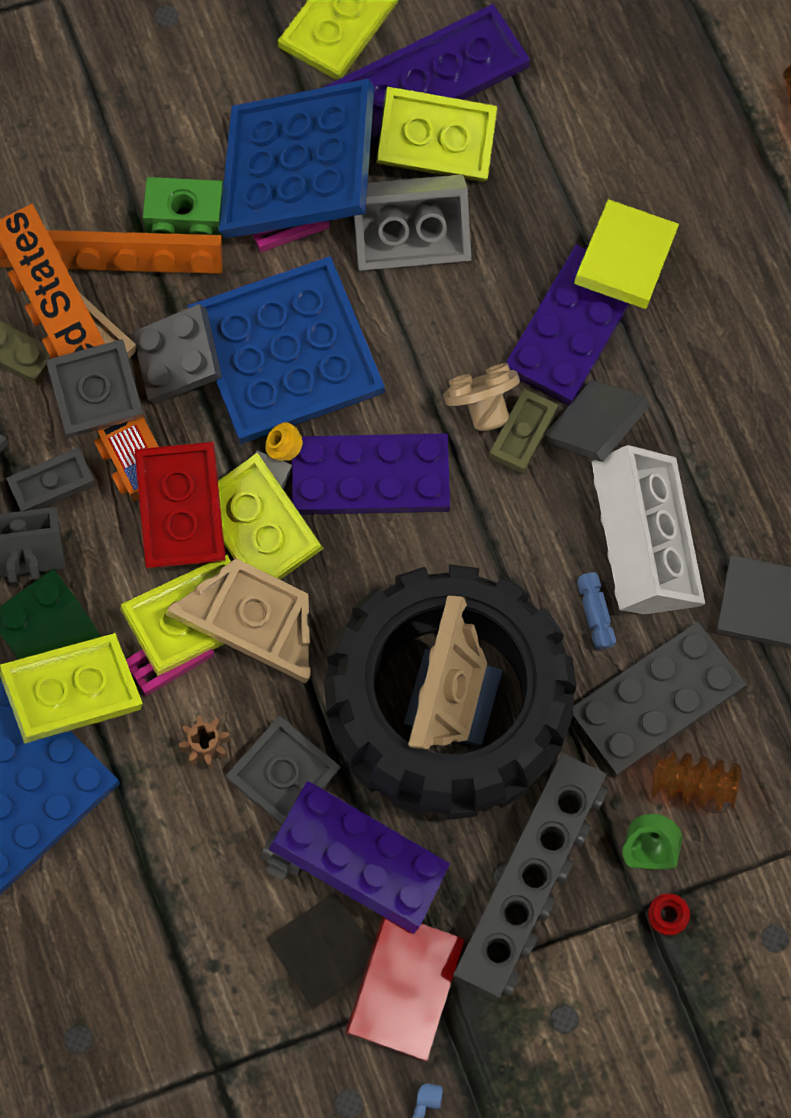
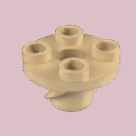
M508 363L489 367L486 369L487 374L473 379L471 374H465L449 380L450 388L443 394L445 404L448 406L467 404L474 428L479 431H490L503 426L509 418L503 393L514 388L520 382L517 371L510 370Z

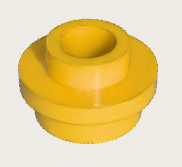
M288 422L275 426L267 436V454L277 461H289L295 458L303 444L302 436L298 429Z

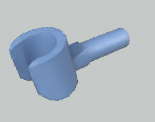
M426 1083L420 1087L412 1118H424L426 1107L440 1109L442 1086Z

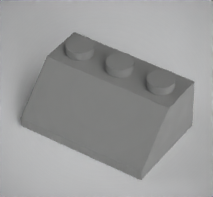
M463 175L367 183L365 214L353 216L359 271L471 261L468 189Z

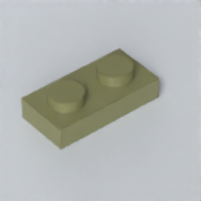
M0 320V367L38 386L48 371L46 360L51 359L44 344Z
M523 389L509 415L508 421L504 424L489 453V459L524 475L556 415L559 405Z

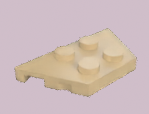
M237 558L223 567L218 574L199 584L194 591L183 599L171 604L167 611V616L305 684L311 675L308 656V645L310 644L307 621L309 613L308 593Z
M447 596L436 642L429 653V669L425 684L422 685L419 691V707L408 745L410 748L430 749V745L443 746L451 744L452 741L461 742L469 738L487 661L483 650L479 646L474 624H465L462 618V612L467 606L463 597Z

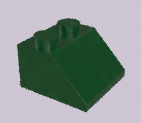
M54 568L0 606V637L17 660L102 637Z

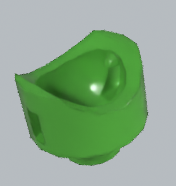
M645 814L633 819L628 826L623 846L625 863L632 868L674 869L677 866L683 836L680 828L673 820L658 814Z

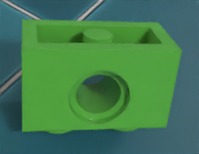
M147 177L143 210V222L146 233L222 235L219 231L223 194L222 181ZM183 208H188L192 210L188 214L184 215L176 213L178 210Z

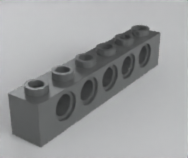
M561 753L458 964L452 981L498 1003L502 993L510 997L520 976V973L514 971L520 955L527 959L529 958L539 937L531 932L538 918L544 921L547 920L556 901V898L550 896L551 890L556 881L564 884L574 861L567 859L574 844L582 847L592 826L585 822L591 808L599 811L609 789L602 786L606 773L567 754ZM564 797H571L578 802L580 810L575 814H566L559 808L558 801ZM547 833L556 834L560 837L563 846L556 851L547 850L541 844V836ZM527 870H537L544 876L545 884L538 888L529 887L524 883L522 874ZM518 906L526 912L527 921L522 925H512L506 920L504 911L509 907ZM494 943L504 945L509 951V959L503 963L492 962L486 955L487 947Z

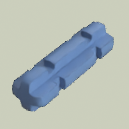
M595 572L583 574L578 577L577 585L580 595H584L582 603L589 629L594 631L592 632L593 635H591L594 648L596 650L609 649L615 646L616 637L613 628L609 627L611 619L604 594L599 592L602 587L599 575Z

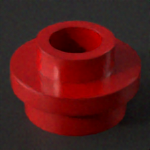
M671 893L661 894L650 904L648 920L652 928L658 933L673 936L682 932L688 925L690 910L685 900L680 896ZM665 908L672 909L676 915L675 921H664L661 917V911Z

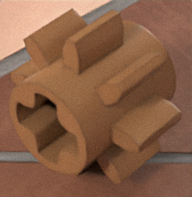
M197 716V724L192 728L188 726L182 727L183 733L188 737V741L181 742L179 747L181 752L192 751L189 757L190 765L194 766L200 760L206 762L210 769L213 765L212 760L218 756L221 758L227 757V753L221 747V744L230 741V736L227 732L218 734L220 728L219 719L216 718L210 724L203 722L201 716ZM208 735L210 740L209 748L202 749L200 745V737Z

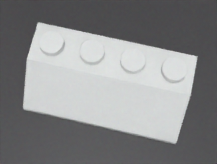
M626 445L611 452L603 462L592 461L594 486L598 494L601 510L600 518L605 531L608 547L607 555L612 568L615 584L614 592L619 610L651 614L705 605L676 457Z

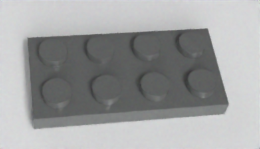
M697 621L574 705L572 720L616 778L742 691L747 684Z

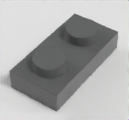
M79 447L6 478L21 511L45 508L96 486Z

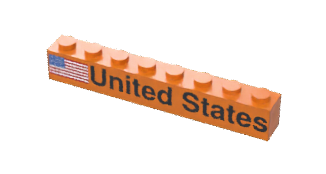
M33 203L0 219V260L8 257L14 269L7 272L17 293L25 290L31 303L24 307L34 326L42 323L48 334L47 337L41 340L51 359L105 344ZM144 417L97 430L100 437L93 440L103 460L112 459L117 472L111 474L121 495L129 492L134 502L139 500L134 449L159 447Z

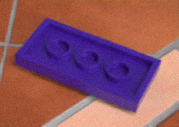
M577 244L506 361L510 370L517 371L521 381L567 405H570L577 397L630 306L627 302L574 284L576 274L587 251Z
M448 433L302 436V448L299 454L292 459L293 504L301 515L450 512Z
M308 780L301 789L268 849L413 934L420 927L450 863Z

